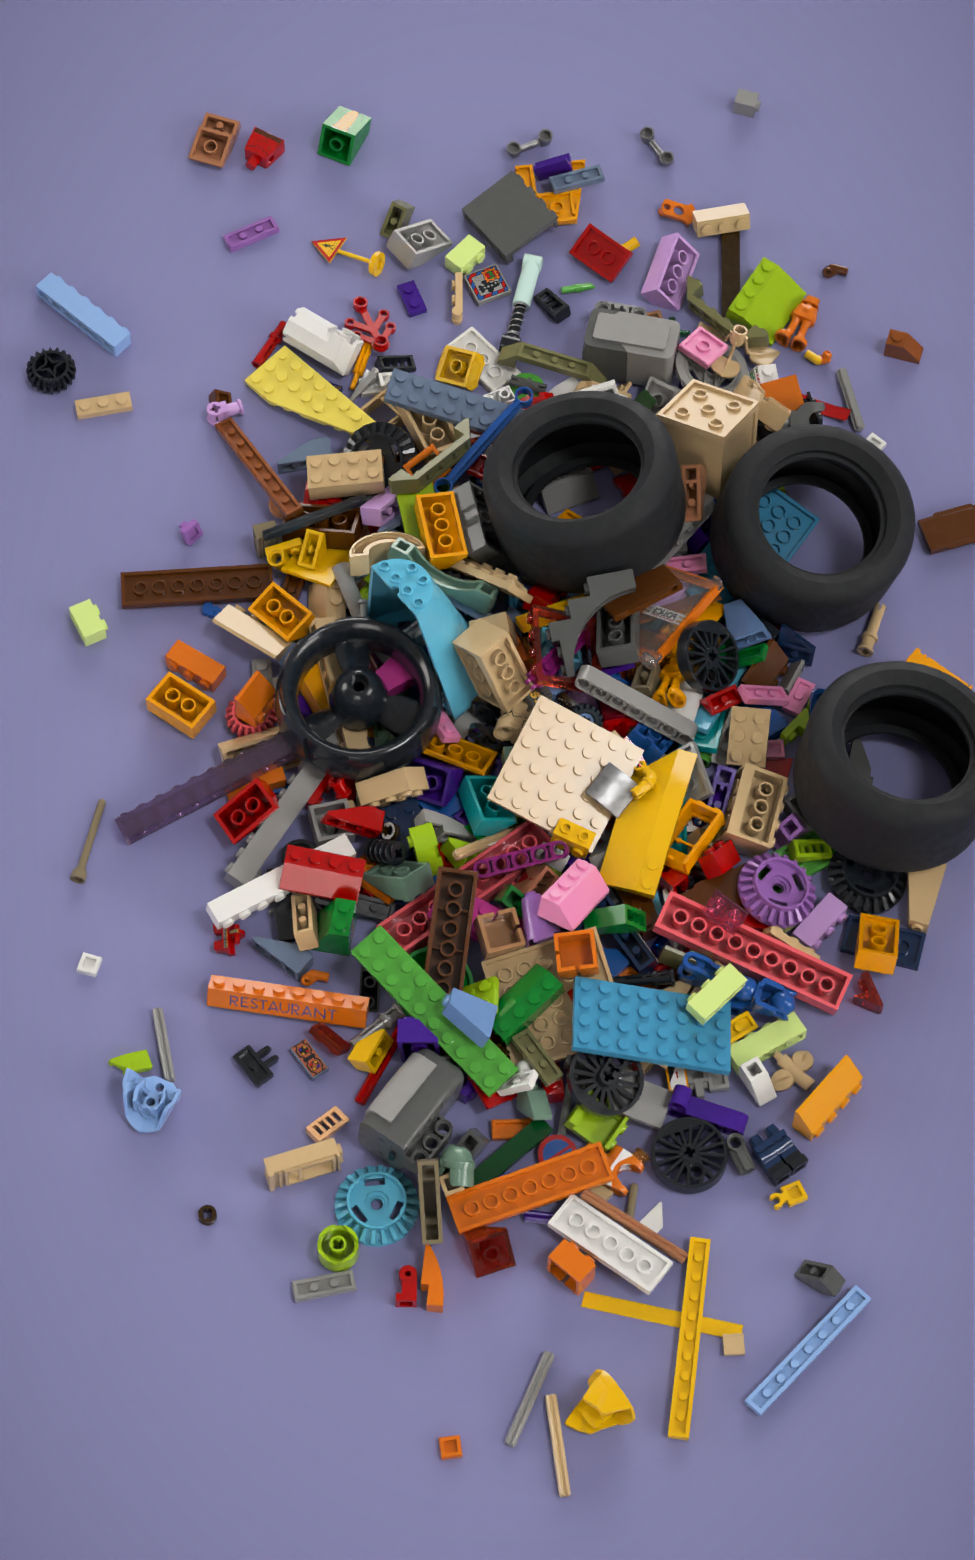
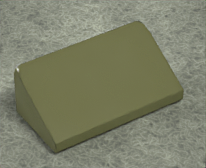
M666 945L661 949L658 962L678 969L686 953ZM688 959V962L697 964L695 959ZM683 970V971H682V972H684V973H686V974H691V973L687 972L686 970Z

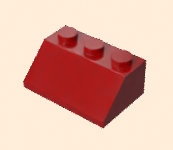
M256 777L215 812L213 816L231 842L236 845L279 808L277 796L268 783Z

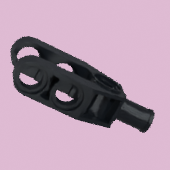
M479 701L476 704L474 715L495 728L497 722L495 718L501 716V709L489 702ZM483 708L486 709L488 712H481L479 709ZM471 723L469 726V737L493 751L502 754L503 747L514 746L510 740L502 741L495 738L493 728L486 727L481 723ZM473 729H479V730H481L482 732H481V733H477V732L473 731ZM490 738H494L498 740V742H492Z

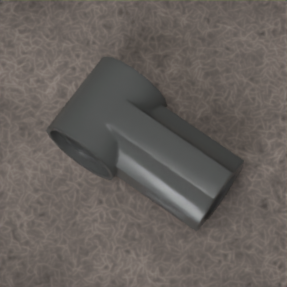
M739 1133L730 1134L726 1140L727 1154L731 1157L739 1176L747 1175L754 1171L756 1166L745 1146L744 1137ZM737 1142L740 1147L733 1148L730 1143Z

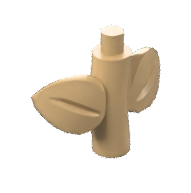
M779 1051L775 1052L773 1057L778 1061L777 1065L781 1069L776 1070L771 1077L774 1090H788L795 1082L805 1091H808L816 1082L805 1073L813 1066V1056L808 1051H797L790 1058L787 1054L783 1055Z

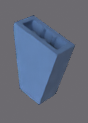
M741 599L723 605L727 629L734 637L738 650L772 638L765 625Z
M453 988L449 994H445L442 1000V1005L444 1006L442 1014L474 1043L483 1048L491 1036L498 1006Z

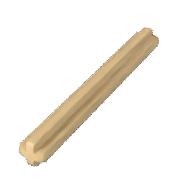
M525 821L452 852L454 860L459 861L489 848V844L499 841L525 823Z
M549 1394L546 1395L545 1400L559 1496L568 1497L571 1495L557 1395Z

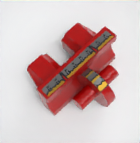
M213 924L214 934L216 936L222 935V940L214 941V950L217 953H227L230 957L236 956L235 944H240V939L245 938V931L240 929L239 924H233L226 929L222 927L218 930Z

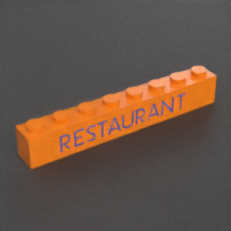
M211 975L207 991V1006L364 1029L366 1028L369 1014V997Z

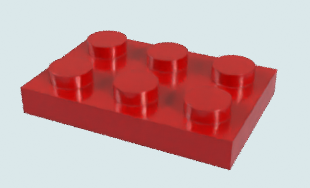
M590 223L569 251L572 256L611 283L614 282L633 255L628 249Z

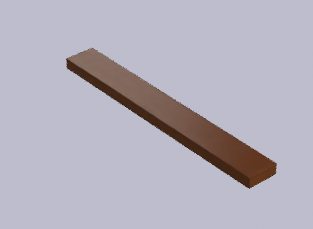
M232 417L215 424L216 430L284 517L289 520L303 513V507Z

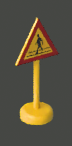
M347 237L311 241L329 264L338 253L368 263V271L370 275L375 277L379 276L384 268L385 254L383 252L377 251L368 259L340 250Z

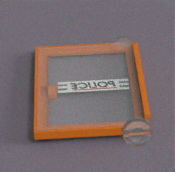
M665 565L682 583L683 590L640 610V662L650 670L656 668L678 642L684 628L690 623L695 622L724 588L723 582L718 576H713L710 580Z

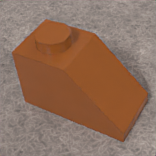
M890 329L884 356L919 364L923 347L910 334Z

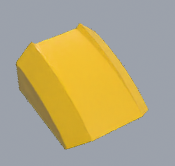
M446 345L435 372V380L473 391L478 387V382L485 366L484 356L474 351Z

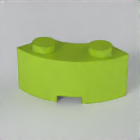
M432 822L409 828V836L406 838L409 848L413 847L416 862L429 863L432 875L436 876L439 866L443 867L442 857L439 856L438 842Z

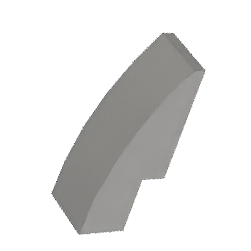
M423 808L414 818L415 826L432 822L438 843H444L448 837L469 843L477 839L465 828V825L436 811Z

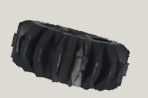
M50 347L47 351L42 348V352L36 351L35 356H31L30 361L27 363L26 373L28 381L31 382L32 387H36L38 392L43 389L45 394L47 391H50L53 395L56 390L60 393L62 388L67 390V385H72V380H75V361L70 354H66L65 350L60 352L58 347L55 350H52Z

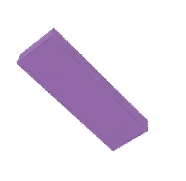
M269 216L224 235L223 240L232 253L279 233V227L272 216Z

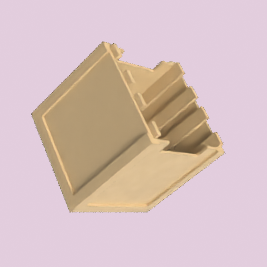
M692 379L657 414V417L663 422L671 435L675 445L681 476V465L701 464L706 468V494L713 496L717 500L740 458L756 444L759 401Z

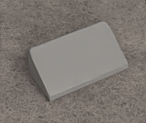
M803 659L789 665L787 674L778 685L783 687L787 696L804 670L805 660Z

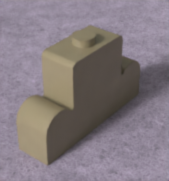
M438 1158L417 1160V1183L422 1245L443 1243Z

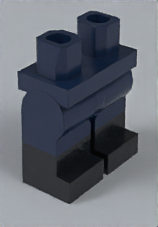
M771 1124L764 1130L768 1137L767 1140L763 1141L756 1134L749 1139V1144L753 1149L752 1156L757 1160L774 1187L790 1178V1175L793 1176L805 1168L809 1159L798 1150L784 1129L779 1130L774 1124Z

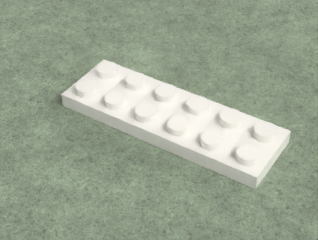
M575 1195L569 1196L548 1222L549 1228L568 1241L574 1242L581 1250L647 1295L651 1294L673 1265V1261Z

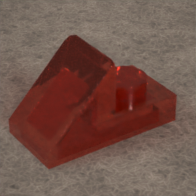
M869 971L863 972L858 981L861 993L854 995L852 1003L875 1014H881L884 1006Z

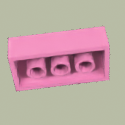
M578 858L541 896L537 915L569 931H574L609 893V888L596 866Z

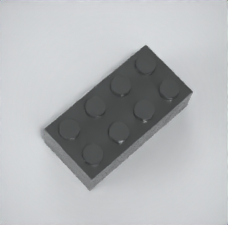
M603 607L597 611L596 652L601 668L640 661V611L617 622L612 619Z

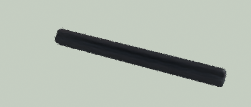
M365 494L356 495L263 530L262 536L265 541H269L362 506L367 502Z

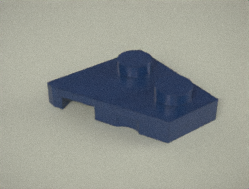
M782 623L777 644L789 658L788 662L794 663L803 659L805 660V665L811 667L816 647Z

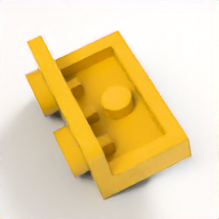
M561 817L550 842L563 841L569 845L573 856L586 859L596 833ZM562 844L556 846L559 849L565 850Z

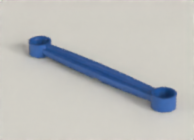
M519 387L515 391L514 401L478 438L447 477H441L435 481V493L440 492L437 490V487L442 484L449 486V491L453 490V485L488 449L520 409L528 408L532 405L533 391L530 388ZM520 394H527L530 396V399L521 401L517 397Z

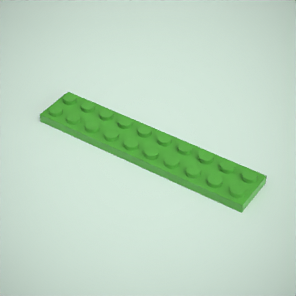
M381 925L351 950V954L399 1005L411 1017L419 1019L438 1038L439 1046L488 1098L519 1071L512 1061L490 1039L483 1048L479 1047L442 1014L444 1008L442 1000L446 993Z

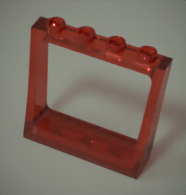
M532 604L530 613L527 614V624H531V630L528 632V641H532L529 657L534 661L530 671L531 676H535V685L583 692L575 686L576 678L545 675L542 671L539 617L553 621L570 618H566L565 611ZM592 617L583 629L585 632L587 665L601 671V665L596 652L597 618Z

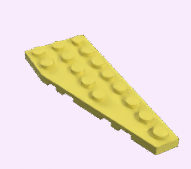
M283 346L245 379L246 385L270 405L280 406L288 412L293 411L306 419L325 426H332L337 431L342 430L350 433L351 436L362 426L376 422L286 346Z

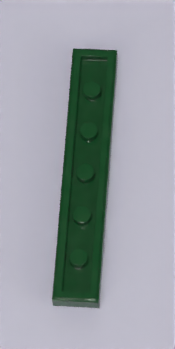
M533 1120L474 1170V1186L504 1174L553 1132L550 1125L545 1120Z

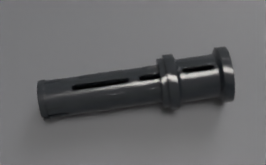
M671 968L670 971L658 972L654 970L652 973L614 976L615 983L639 987L653 985V987L659 988V985L669 984L676 986L674 968Z

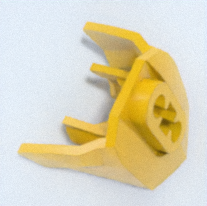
M596 1369L588 1379L589 1389L565 1421V1425L578 1432L591 1435L612 1426L626 1425L635 1420V1412L615 1380L606 1371Z

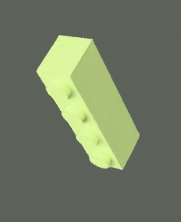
M794 1011L787 1015L788 1021L778 1018L773 1023L769 1022L763 1025L759 1031L755 1033L750 1032L745 1035L744 1039L731 1044V1066L737 1075L740 1065L756 1056L762 1063L773 1057L775 1052H782L806 1038L807 1029Z

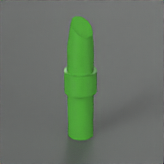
M577 283L561 287V294L579 293L594 289L595 286L592 283Z

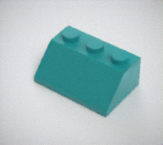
M465 775L458 789V794L474 836H492L517 822L514 813L486 799L498 776Z

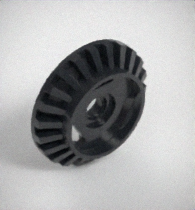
M372 422L362 426L349 437L348 443L344 447V453L359 451L361 445L366 440H369L371 444L366 450L381 449L382 456L385 459L383 464L385 488L389 486L388 479L400 469L406 472L403 465L418 454L416 446L408 433L399 426L387 422ZM393 444L396 445L400 454V462L398 463L391 448ZM418 464L410 469L413 474L417 471ZM369 494L365 496L373 498L377 494Z
M837 851L833 854L827 868L828 884L833 895L847 905L848 909L860 914L876 915L889 911L901 900L907 887V874L905 872L890 871L892 879H888L884 870L874 869L857 862L850 866L846 862L848 860L847 857ZM869 872L873 879L866 880L862 874ZM856 887H859V888H861V889L870 891V892H872L873 894L863 892V891L859 890V889L856 888Z

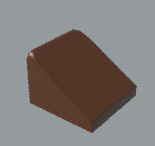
M214 389L209 395V403L226 401V404L232 403L230 392Z

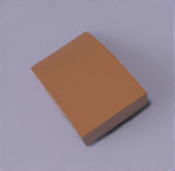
M206 112L202 125L198 128L188 159L223 168L240 132V122Z

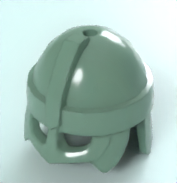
M449 1144L439 1158V1176L450 1171V1184L452 1186L474 1187L475 1161H473L471 1153L464 1147Z

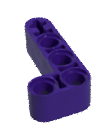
M680 1084L675 1085L668 1104L667 1112L669 1115L675 1118H700L711 1123L721 1133L727 1135L739 1133L743 1136L749 1119L748 1115L691 1096L692 1090L689 1087Z

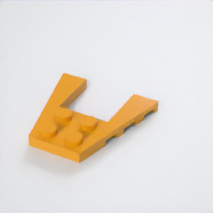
M585 159L573 160V171L585 168ZM533 165L515 166L516 175L519 174L523 178L524 184L527 187H532L535 191L536 197L538 199L542 198L547 208L557 214L558 225L577 224L582 188L556 195L553 192L537 193Z

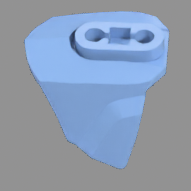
M129 1068L125 1071L122 1084L126 1119L139 1133L159 1131L175 1104L180 1100L182 1089H176L173 1083L156 1076L143 1078ZM163 1088V1091L158 1092L157 1089Z

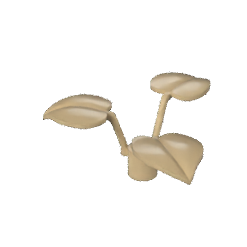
M702 321L698 325V327L701 326L724 342L730 339L732 348L728 358L721 356L710 366L713 372L721 377L733 378L738 375L740 364L731 360L735 347H740L743 343L745 354L749 355V360L756 365L772 364L780 354V351L770 347L748 348V337L746 336L748 330L742 325H735L727 337Z

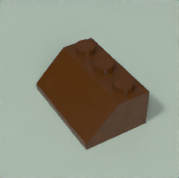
M771 638L767 643L769 648L765 661L752 664L741 679L740 685L778 686L779 678L781 676L784 677L789 670V658L775 640Z

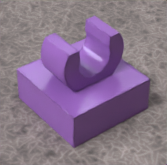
M194 519L189 523L183 521L179 525L184 542L189 546L203 535L198 521Z

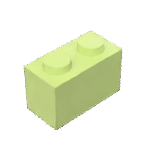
M468 235L445 256V267L454 274L455 272H463V275L469 274L475 265L480 264L485 259V246L471 235Z
M90 599L69 607L70 617L86 647L107 638V624L104 619H100V611L96 604H92Z

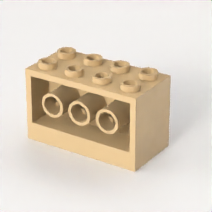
M479 618L452 642L479 698L508 713L533 691L530 689V686L533 685L532 682L527 685L524 683L528 678L526 676L528 672L507 631Z
M745 762L736 772L724 816L725 825L718 831L716 841L723 839L725 842L731 839L738 853L751 858L756 855L760 856L762 853L772 849L776 841L774 833L780 825V820H778L779 814L783 812L785 806L783 798L789 790L787 785L789 778Z

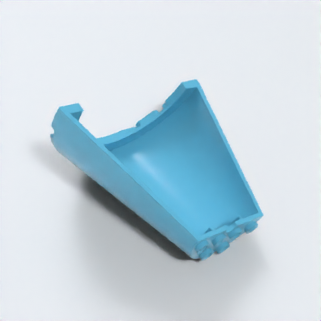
M389 559L372 565L367 604L369 617L395 627L399 626L398 623L410 622L413 624L417 620L446 698L443 707L456 720L471 707V702L476 695L478 696L452 644L459 635L470 627L428 572L419 564L405 559Z

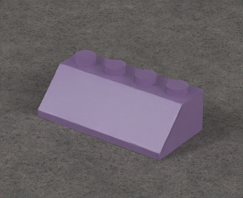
M678 232L661 238L641 291V295L652 305L673 311L680 310L687 291V277L689 275L692 277L700 255Z

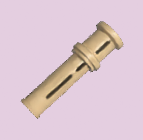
M880 603L874 606L867 630L861 635L862 641L857 647V652L864 657H871L874 653L873 647L878 641L877 632L886 610L884 604L881 605L880 610Z

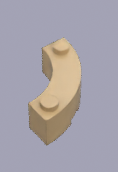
M745 374L733 391V393L759 401L758 419L771 432L781 430L791 414V410L774 398L765 397V391L760 384Z

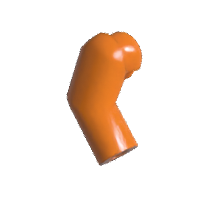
M311 969L302 975L301 983L304 986H310L317 981L328 983L330 973Z

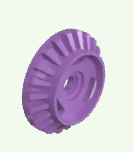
M766 852L760 856H754L744 865L738 876V894L745 909L755 919L768 926L787 928L800 924L813 910L816 895H814L815 885L811 883L813 880L811 876L805 873L806 869L797 865L798 861L788 859L787 855L779 856L775 852L772 854ZM764 868H769L771 871L760 880L758 873ZM794 879H795L796 882L798 883L799 888H800V891H798L797 886H796V884H795V882H794ZM773 886H779L782 893H776L773 890Z

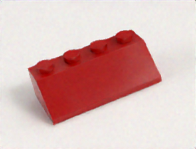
M288 844L279 889L331 900L335 898L354 900L357 905L366 860Z

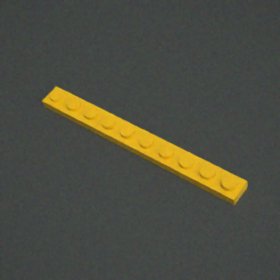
M690 1237L667 1438L689 1440L711 1239Z

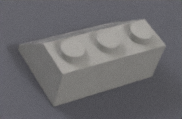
M591 467L577 469L556 478L538 495L548 516L600 498Z

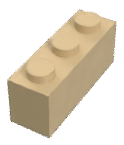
M745 203L692 211L693 228L697 237L750 229V213Z
M300 893L291 895L293 933L299 951L319 947L317 912L312 896Z

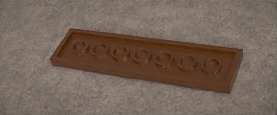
M267 563L120 572L122 609L198 605L208 602L214 604L255 601L273 582L272 566Z

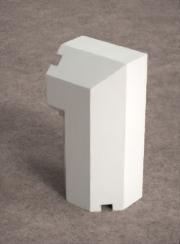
M305 307L297 308L295 311L297 315L295 317L291 315L285 325L283 335L286 337L283 338V341L342 376L349 375L364 343L363 340H360L361 337L346 328L338 330L337 325L330 323Z

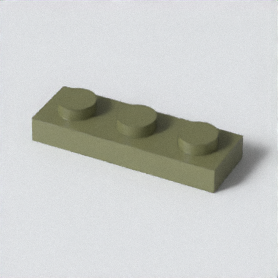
M529 1028L511 1038V1042L532 1070L534 1069L539 1074L538 1077L545 1087L550 1086L563 1077L562 1071Z

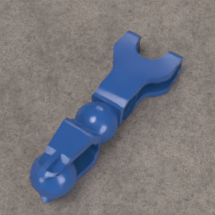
M690 951L684 955L682 964L677 969V977L684 983L701 987L707 979L712 980L716 976L715 972L721 966L715 964L705 955ZM688 959H695L697 964L688 962ZM686 970L692 975L685 976L682 971ZM744 976L747 982L735 997L740 1001L747 1002L751 1000V1009L754 1012L770 1017L775 1016L783 1021H788L787 1015L795 1009L794 996L797 993L784 988L783 985L768 978H764L757 984L751 977ZM762 990L775 993L771 998L770 1005L760 1001L763 995Z

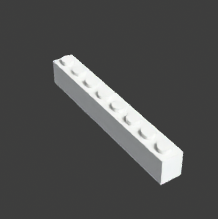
M345 834L315 848V850L356 857L357 854ZM283 865L208 902L206 911L217 930L222 927L226 929L233 925L234 921L240 918L244 920L252 912L264 910L269 906V903L273 901L279 902L287 894L291 893L290 891L279 889Z

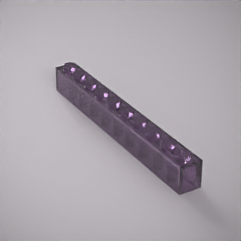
M280 731L269 740H263L257 746L243 750L240 755L226 759L222 764L207 769L205 773L199 776L191 777L188 782L174 786L165 794H159L153 800L139 804L134 810L124 812L114 820L129 846L252 782L256 777L259 778L298 758V756L287 744Z

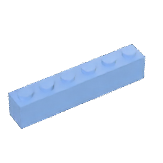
M51 272L36 285L39 298L115 357L131 344L130 332L126 327H121L113 317H108L104 314L100 307H95L87 297L81 296L73 286H68L60 276H55Z

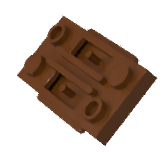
M966 504L936 512L931 517L918 520L917 525L930 555L975 543V505Z
M662 564L634 578L636 592L620 596L604 605L603 608L617 622L683 590V586L677 577Z
M746 863L736 868H731L718 877L709 880L706 878L696 883L694 888L680 895L720 914L731 917L745 910L738 894L737 882L740 871Z

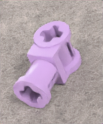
M236 399L235 402L226 404V401L209 403L207 405V422L215 426V424L236 414L243 415L244 409L241 400Z

